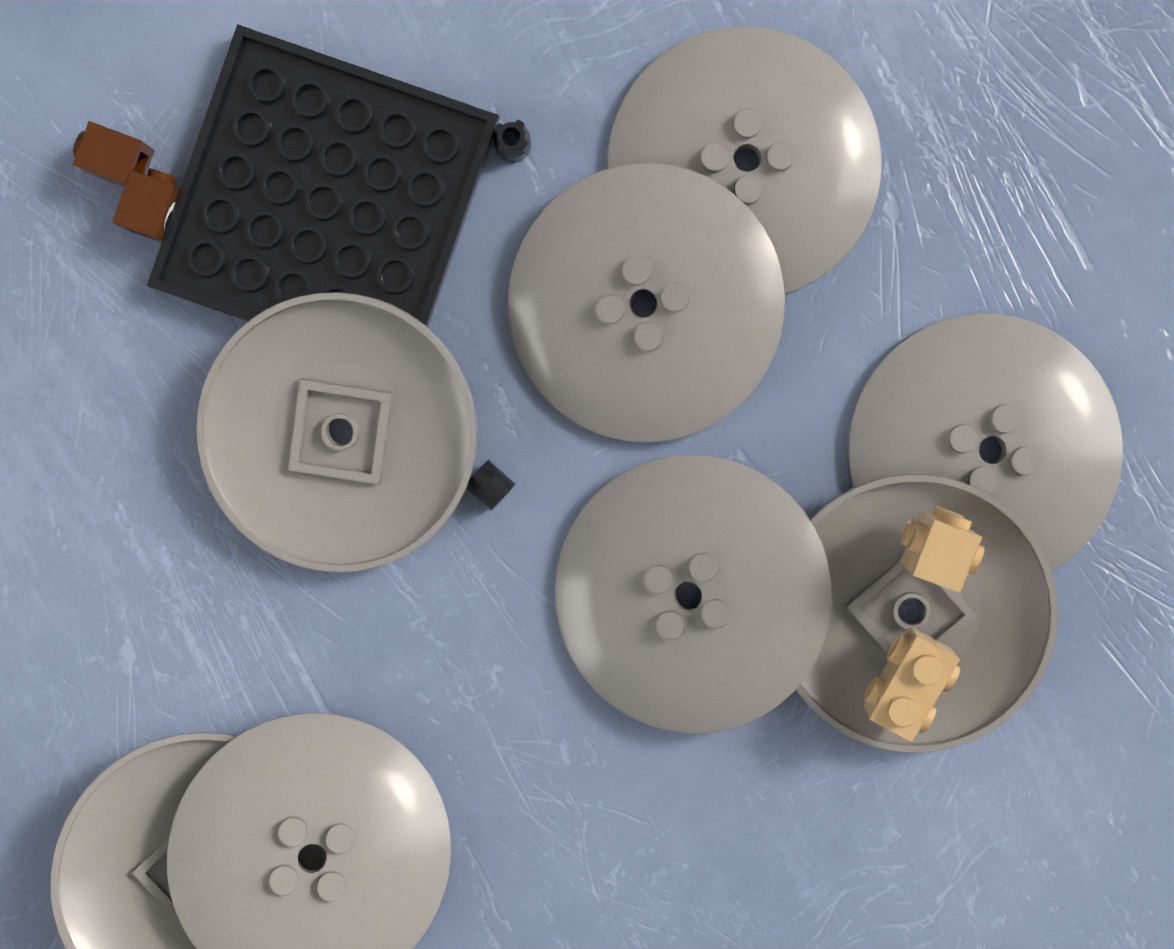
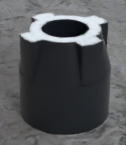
M518 119L516 122L498 123L494 129V145L499 157L511 163L525 159L531 149L530 134L525 124ZM515 131L519 133L520 141L513 146L505 144L503 137L507 132Z
M488 459L472 475L466 489L492 511L515 486V483Z

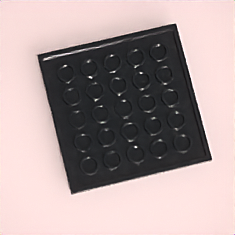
M237 24L147 286L245 321H250L266 309L281 302L300 296L337 292L358 294L392 304L409 313L428 327L495 135L494 129L499 123L500 117L498 114Z

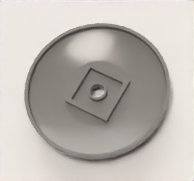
M737 26L706 31L690 37L661 54L640 74L627 92L617 112L608 147L607 168L636 163L673 165L702 174L727 188L753 212L764 227L779 260L783 276L784 293L786 295L813 283L829 272L856 244L865 230L878 197L882 158L878 130L871 109L855 81L838 62L812 43L795 35L763 27ZM742 148L752 149L758 155L759 166L750 172L738 169L734 163V153Z
M636 163L602 170L580 180L558 195L540 213L524 237L514 261L508 291V315L514 346L522 366L538 391L554 408L578 425L603 436L631 442H659L685 437L706 429L734 411L748 398L768 370L782 333L785 310L784 283L779 260L770 238L753 212L736 195L709 177L678 166L658 163ZM640 290L651 291L657 299V308L649 317H638L631 309V299Z
M339 292L317 293L293 298L266 309L248 321L224 345L214 360L203 385L197 411L196 434L201 467L216 502L227 518L251 542L267 553L300 567L327 572H355L389 564L408 555L435 535L446 523L458 506L473 471L477 448V419L473 398L460 366L449 349L426 325L402 309L376 298ZM334 419H345L351 424L353 437L349 443L340 444L332 439L329 428Z
M971 314L946 319L921 329L895 346L880 361L862 387L853 409L847 438V462L852 488L868 481L903 474L942 476L976 487L996 498L1024 522L1042 548L1051 570L1074 556L1100 527L1117 491L1123 457L1122 433L1117 409L1110 391L1092 363L1079 349L1054 331L1029 320L1002 314ZM987 437L995 438L1001 445V455L992 464L983 461L979 455V445Z
M680 455L652 460L622 473L607 483L585 505L572 524L564 541L556 572L555 602L559 628L566 648L582 676L600 696L622 713L655 728L673 732L711 733L732 729L758 719L780 705L798 688L814 666L822 650L832 612V580L828 558L822 541L805 511L789 493L764 474L746 465L713 456ZM691 582L699 587L702 599L698 607L688 609L680 605L676 597L680 584Z
M903 474L879 478L851 488L827 503L810 519L822 541L828 558L832 580V612L822 650L814 666L796 690L820 718L841 733L869 746L904 753H926L958 747L977 740L1006 722L1023 706L1041 681L1051 659L1058 628V600L1052 571L1042 548L1024 522L1008 507L982 490L961 481L926 474ZM936 506L960 514L964 516L963 518L972 521L970 529L982 537L980 546L984 547V555L981 564L974 575L968 573L961 593L917 578L900 563L906 546L901 545L904 528L910 518L917 519L920 510L933 514ZM909 598L919 599L924 607L922 616L914 622H905L898 615L900 604ZM909 625L950 647L960 658L957 664L960 667L957 681L949 692H941L933 706L936 708V715L932 724L925 733L922 734L918 731L913 742L870 720L863 706L865 703L863 696L868 685L875 676H881L889 662L886 658L891 645L899 635L904 636Z
M303 713L276 718L246 730L219 749L203 765L183 795L174 816L167 850V876L173 906L182 928L196 949H413L430 926L439 909L446 889L451 859V837L448 818L440 794L427 770L402 743L388 733L366 722L337 714ZM309 844L321 846L326 853L323 865L315 870H307L298 862L300 850Z
M209 732L187 733L151 742L117 760L87 787L64 823L55 848L51 869L53 915L65 949H196L181 926L169 891L167 876L169 835L180 801L191 781L203 765L219 749L237 736ZM317 844L304 846L298 854L299 864L307 870L318 869L323 865L326 858L324 849Z

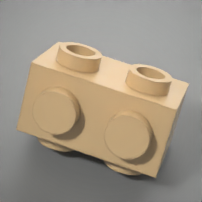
M936 506L933 514L920 510L917 519L910 518L904 528L901 545L906 546L900 563L917 578L961 593L968 573L974 575L981 564L984 555V547L980 546L982 537L970 529L972 521L963 518L964 516L938 506Z
M909 625L904 636L899 635L891 645L886 658L889 662L881 676H875L868 685L863 696V701L865 702L863 706L870 720L913 742L918 731L923 734L932 724L936 715V708L933 706L941 692H949L957 681L960 674V667L957 664L960 658L950 647Z

